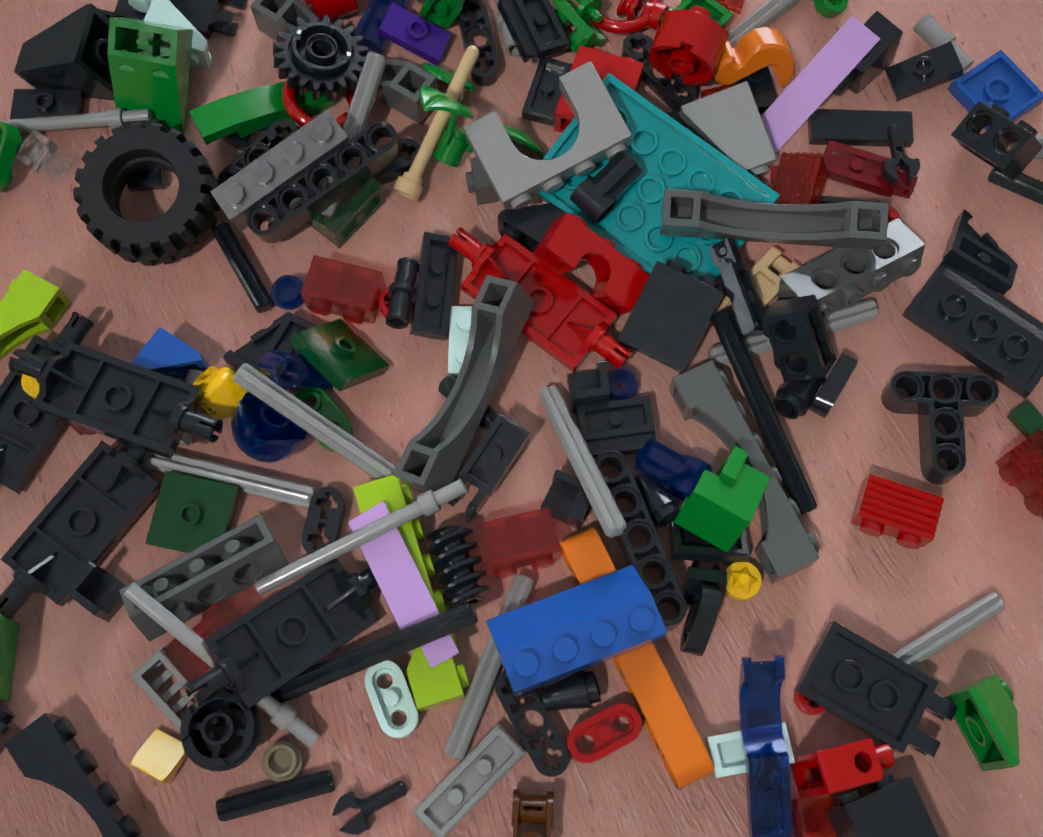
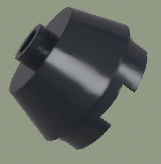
M226 688L198 708L192 703L186 710L181 722L180 736L182 746L190 760L203 769L210 771L233 769L244 763L258 745L261 736V718L258 709L254 705L245 711L233 691Z

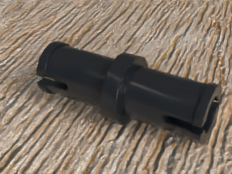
M409 257L398 259L394 283L389 286L388 290L390 303L385 322L394 329H405L408 327L411 305L417 298L415 284L420 265L415 259Z

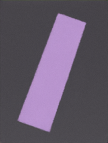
M853 15L761 116L774 154L781 149L880 40L876 34Z
M383 501L348 521L352 531L355 532L390 513ZM397 528L360 546L400 630L440 614ZM451 635L420 646L431 668L459 653Z

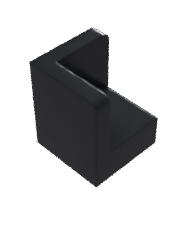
M605 360L597 361L596 371L567 374L572 413H576L577 405L609 401L610 388Z
M556 470L553 475L552 485L540 510L542 513L580 530L591 508V504L579 479Z
M91 561L66 589L65 593L94 616L109 622L124 604L119 590L126 587V585Z

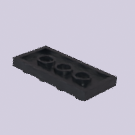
M944 259L902 316L1023 398H1026L1043 377V323Z

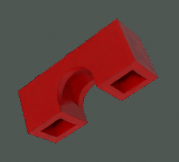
M568 212L552 222L533 252L535 257L560 276L575 269L580 260L587 262L593 268L596 276L595 286L590 295L617 313L618 316L632 311L650 276L643 271V267L639 262L632 258H626L615 249L612 241L598 236L588 228L587 223L582 218L571 215Z

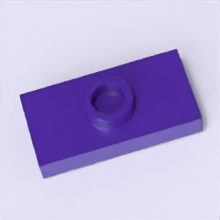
M394 2L391 3L377 33L434 65H438L452 35Z

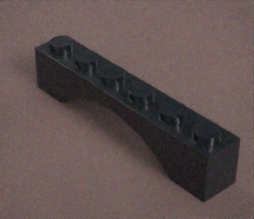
M44 713L4 743L24 777L46 782L67 793L82 805L97 824L103 837H138L142 834L137 822L129 814L124 816L116 804L120 801L118 793L109 782L101 781L95 771L98 768L97 761L87 749L81 750L74 739L77 731L65 716L60 718L57 715Z

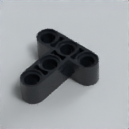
M906 370L894 375L883 389L881 400L885 408L891 412L918 414L922 475L931 484L944 485L962 472L966 465L964 417H975L983 413L998 398L999 388L993 378L984 374ZM896 387L905 389L909 398L899 395ZM933 389L942 391L945 395V400L937 397ZM970 390L977 392L981 396L982 401L973 398ZM935 423L943 425L947 430V435L938 432ZM937 458H941L948 463L949 471L940 468Z

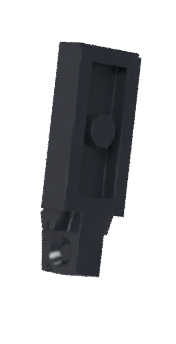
M726 238L709 247L712 262L720 270L723 278L721 281L722 289L732 303L734 309L733 319L737 328L742 331L743 335L762 336L764 335L762 316L766 312L749 265L742 262L735 240Z

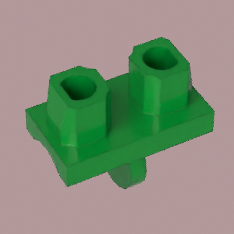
M552 0L556 5L553 9L564 31L571 23L576 27L568 37L570 41L569 47L575 53H577L579 45L590 48L595 44L601 47L607 41L590 21V19H593L595 23H599L603 19V15L599 12L603 4L602 0H576L579 6L572 0Z

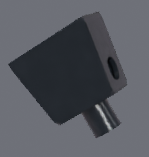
M876 11L863 24L876 34L880 40L832 92L834 95H841L847 88L855 94L860 93L885 68L893 63L903 31L880 12Z

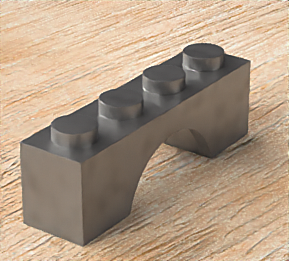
M327 109L210 192L228 219L243 231L248 227L247 215L253 206L344 144L349 138Z

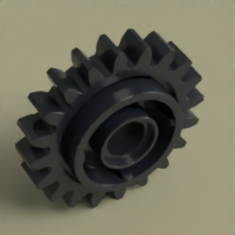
M310 14L309 23L297 17L296 27L286 23L285 33H277V42L273 43V66L278 68L279 79L287 78L288 89L299 85L300 96L305 95L307 91H312L313 99L317 100L320 93H325L326 98L331 101L334 91L344 98L346 96V87L352 91L356 90L368 54V47L362 46V36L353 37V26L342 29L341 19H338L334 24H330L328 15L323 17L322 22H318L316 17Z

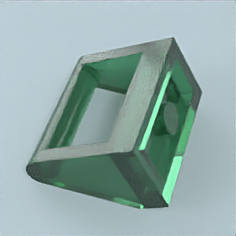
M373 177L359 185V190L330 220L316 215L306 223L340 249L386 202L383 185Z

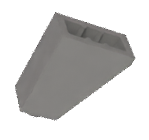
M747 81L681 106L679 116L695 135L756 178L770 172L769 168L776 161V156Z

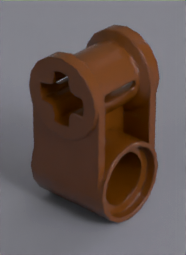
M513 789V837H550V831L553 827L554 791H547L546 795L521 794L520 789ZM523 808H541L542 811L524 810Z

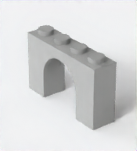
M591 61L559 77V89L579 126L577 140L562 156L551 160H536L522 154L513 145L496 111L463 127L466 138L504 210L512 207L514 210H519L533 201L532 197L542 191L546 194L552 193L564 185L563 180L575 174L577 177H582L596 168V163L605 158L611 161L620 152H627V147L630 146L631 133Z

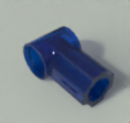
M270 350L260 360V373L280 386L286 388L297 386L333 389L334 387L301 354ZM285 362V372L279 376V368Z
M654 439L646 441L635 459V469L669 487L668 491L682 501L686 497L689 498L705 469L711 473L713 471L712 466L707 462L689 455L682 456Z

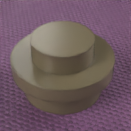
M279 741L269 746L262 759V767L266 776L275 782L294 779L300 773L303 766V756L300 749L288 741Z

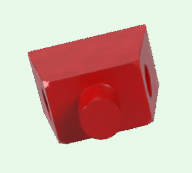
M867 738L794 757L795 763L790 764L799 798L804 799L832 794L884 779L883 769L893 767L895 759L892 749L888 744L874 745L872 739Z

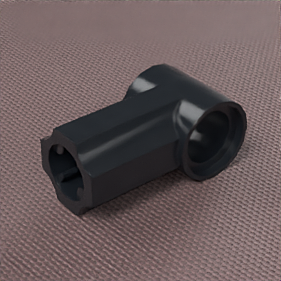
M620 152L595 177L590 176L586 178L574 190L570 200L594 224H598L612 211L617 204V199L642 176L643 171L628 154Z

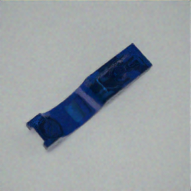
M774 655L771 661L752 662L750 657H741L739 719L745 753L750 837H793L789 755L783 737L780 713V692L782 682L785 680L783 655Z

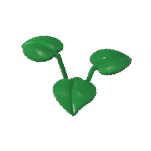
M423 62L422 68L441 81L451 83L455 72L430 63ZM467 80L463 89L474 92L475 87ZM421 85L419 97L425 112L441 110L451 113L447 128L444 130L433 156L449 166L458 167L465 151L472 153L473 150L464 130L455 126L457 116L460 115L473 119L474 113L468 107L459 103L461 94L458 100L455 101L439 90ZM503 124L512 141L533 149L541 160L544 158L545 155L530 136L517 128Z

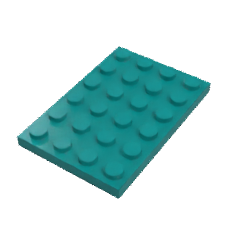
M608 73L602 82L631 133L630 146L627 147L628 150L625 154H628L643 171L642 176L617 199V204L612 211L598 224H594L570 200V196L586 178L590 176L595 177L610 162L608 158L596 163V168L582 177H577L575 174L563 180L564 185L549 194L542 191L537 196L546 203H552L566 213L568 212L571 215L582 218L590 230L598 236L612 241L615 249L626 258H632L639 262L643 267V271L648 275L651 274L657 261L666 264L667 260H671L684 266L687 269L686 275L697 280L701 275L716 281L721 273L719 268L712 262L709 247L722 241L721 239L660 235L664 189L703 191L730 199L774 204L780 194ZM575 117L542 160L558 158L574 145L579 134V126ZM735 240L738 250L745 243V241Z

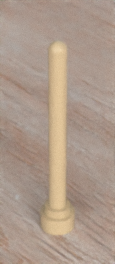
M474 45L467 47L445 93L455 101L458 100L479 56V49ZM437 110L409 172H404L403 176H398L393 187L396 193L412 201H418L423 191L421 186L423 180L421 177L449 120L450 112Z

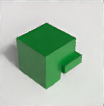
M734 446L716 474L706 469L703 471L695 489L689 498H685L673 523L728 552L750 524L771 477L745 464L744 462L749 453Z

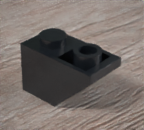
M552 203L523 207L519 210H502L498 215V232L501 237L506 233L533 253L552 222L566 212Z

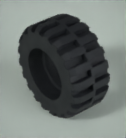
M143 122L131 123V129L124 130L122 126L111 130L112 136L107 139L101 136L94 142L97 147L92 153L86 150L81 158L85 163L84 168L76 169L74 179L80 184V187L73 189L74 200L80 205L77 208L80 220L87 225L86 229L113 254H118L128 262L135 263L139 260L144 266H155L156 260H160L164 265L175 263L174 256L180 253L184 258L194 253L190 247L196 242L202 246L208 239L204 232L207 228L213 229L218 221L213 213L214 211H219L220 206L210 191L218 187L219 184L212 168L192 140H187L183 133L174 128L168 132L163 124L152 123L150 128H147ZM150 169L169 170L177 176L179 181L177 197L170 209L162 216L148 222H131L121 215L120 197L124 187L134 176Z

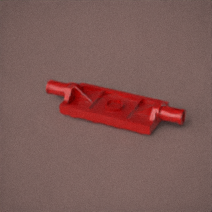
M462 227L456 230V233L459 234L458 236L453 233L448 246L472 262L471 266L473 268L467 278L461 283V290L474 300L487 275L518 282L535 302L521 332L527 339L572 372H575L588 354L593 352L599 354L618 370L622 369L624 362L627 363L633 351L627 349L607 334L610 327L617 320V313L564 275L560 276L506 233L497 243L492 245L489 243L484 245Z

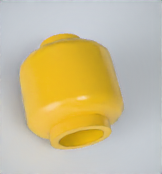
M211 366L202 372L193 383V385L201 387L204 392L199 406L210 417L221 420L228 417L230 420H234L247 409L245 401L248 398L249 392L234 382L235 372L229 367L217 368L216 366Z

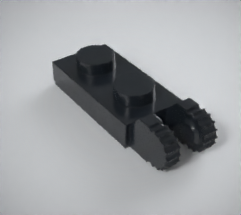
M500 412L458 474L466 490L469 483L479 489L466 508L465 515L471 519L476 517L488 496H492L532 434ZM463 495L448 502V504L455 506L462 499Z

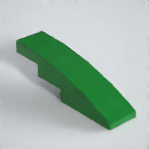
M286 81L246 90L190 110L192 120L205 144L212 143L234 132H237L241 139L267 126H271L280 119H287L296 123L286 111L282 100V89ZM300 87L296 91L298 105L309 116L335 106L333 99L329 101L325 93H320L319 98L314 100L312 91H307L303 96L299 95Z

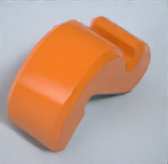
M769 27L753 29L745 34L735 48H732L730 42L727 41L713 75L717 83L730 86L771 65L781 87L784 88L792 81L796 72V63L788 41L780 31Z

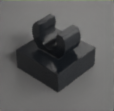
M693 561L691 567L688 566L682 591L686 604L691 605L695 591L700 583L720 587L722 603L727 585V572L720 571L718 564H713L712 570L698 568L699 562Z

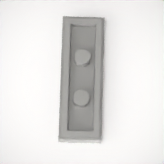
M497 724L417 806L413 813L435 837H446L517 764L526 752Z

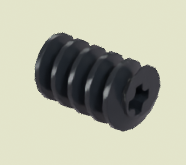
M446 526L425 535L426 540L433 542L429 546L430 554L438 556L433 561L434 568L443 570L437 576L440 584L447 585L441 591L442 596L446 599H453L447 603L446 610L464 603L474 605L480 602L482 596L491 590L490 585H478V581L486 576V571H474L473 569L475 565L482 561L481 556H469V552L478 547L477 542H465L464 539L473 533L472 527Z

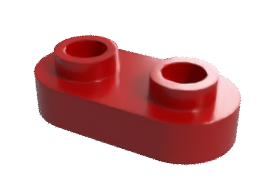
M617 703L578 723L570 730L566 742L569 754L574 760L583 764L598 761L631 743L639 736L642 729L641 716L633 706L626 703ZM618 717L625 718L628 722L627 731H617L614 727V720ZM582 736H589L593 739L594 746L591 750L584 751L580 748L579 739Z

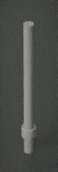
M121 107L109 108L107 112L10 119L0 120V122L16 126L19 133L109 126L110 129H114L119 126L125 128L124 122L153 120V115L150 109L125 111Z
M459 479L435 492L430 489L418 495L417 501L255 581V587L259 594L263 595L423 514L428 517L440 511L442 505L466 494V487L463 481Z
M135 582L130 585L123 594L127 599L211 668L214 667L213 661L201 645L204 639ZM269 695L256 704L271 716V723L281 731L284 729L288 730L308 748L318 739L319 734L296 716L297 711L288 703L284 702L281 704L273 696Z

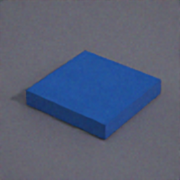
M1002 50L953 81L947 89L968 112L973 109L978 101L983 102L989 107L995 103L1011 115L1009 119L1013 122L1043 102V92ZM992 125L986 126L984 129L989 131Z

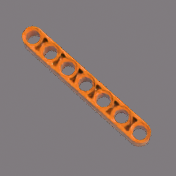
M594 527L558 542L561 555L576 586L616 571ZM649 644L613 658L618 672L676 788L680 790L714 773L715 769L711 758L654 644Z

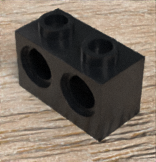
M978 101L951 136L962 148L1014 182L1043 148L1035 137L1038 132L1023 120H1020L1018 124L1009 119L1011 115L1001 106L994 103L989 107L983 102ZM992 125L989 131L980 134L983 128ZM1019 142L1015 149L1006 152L1009 145Z
M815 294L774 301L762 316V330L764 335L769 338L774 352V364L777 369H780L784 382L826 377L837 359Z

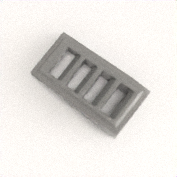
M160 648L129 676L180 731L182 719L177 712L194 698L193 696L200 692V689L189 697L187 695L183 696L172 707L168 704L167 700L179 691L185 683L192 680L164 648ZM163 663L168 669L150 683L146 677ZM174 675L178 681L161 695L156 689Z

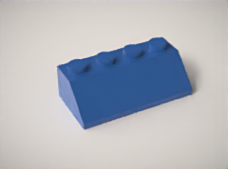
M633 565L486 621L514 697L662 640L668 633L651 592Z

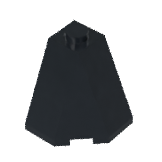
M92 3L84 5L24 42L14 73L35 89L82 90L85 97L115 101L107 54L109 18Z

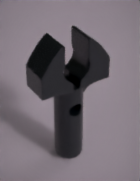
M893 124L887 128L891 159L883 161L881 174L887 183L895 187L899 180L896 170L899 166L906 174L907 186H910L920 169L919 158L910 159L906 156L901 127L898 124Z
M399 780L365 799L357 798L353 791L341 796L335 805L332 816H337L348 808L361 809V812L357 814V818L353 823L347 824L340 828L339 831L360 835L369 830L368 820L370 815L407 795V787L403 781Z

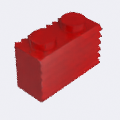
M869 474L861 483L851 523L859 525V530L867 535L879 537L885 534L889 537H895L897 539L896 543L903 547L918 549L933 541L944 498Z

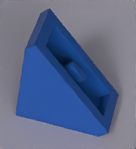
M161 327L158 328L131 362L132 364L175 379L185 378L186 372L189 369L204 372L210 367L200 352Z

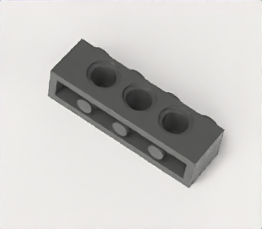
M897 218L888 223L887 240L877 250L839 247L780 277L777 300L815 294L823 320H825L841 308L855 305L861 298L870 293L884 290L890 283L899 278L913 275L921 266L926 244Z
M260 514L135 581V583L185 623L254 585L255 581L289 564L274 535ZM131 584L119 590L129 618L149 642L168 632L123 595Z

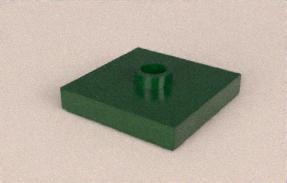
M341 319L294 333L289 342L338 391H343L385 374L389 367V364Z
M165 471L145 544L189 553L228 532L241 488Z

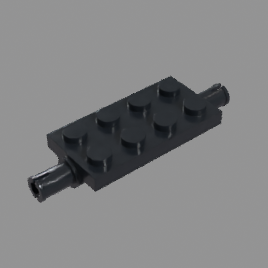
M73 312L57 338L53 337L47 341L34 335L25 351L43 358L59 355L63 352L68 341L80 345L89 330L94 326V323L85 316H80L79 313ZM10 371L0 386V485L20 495L66 424V421L38 412L32 406L35 399L30 397L22 388L21 378L23 374Z
M68 341L61 354L45 358L18 348L13 354L21 357V360L11 356L9 358L8 365L11 371L33 377L39 383V394L32 404L38 412L165 458H172L185 432L206 439L211 443L216 442L219 438L213 432L215 431L219 434L222 432L223 421L221 419L196 412L204 396L201 387Z
M103 440L99 443L0 559L14 571L12 574L13 581L0 595V615L12 620L33 592L38 594L40 591L62 607L71 597L65 593L66 589L89 562L92 561L97 565L101 562L160 491L161 484L142 470L144 467L141 464L151 452L129 444L124 450L119 448L116 451Z
M335 558L205 638L201 645L213 661L214 667L183 685L188 697L199 689L204 688L190 700L197 708L200 707L204 702L228 687L233 691L245 711H247L377 623L379 620L370 608L368 599L371 596L370 593L379 588V585L370 566L360 573H349L343 569Z

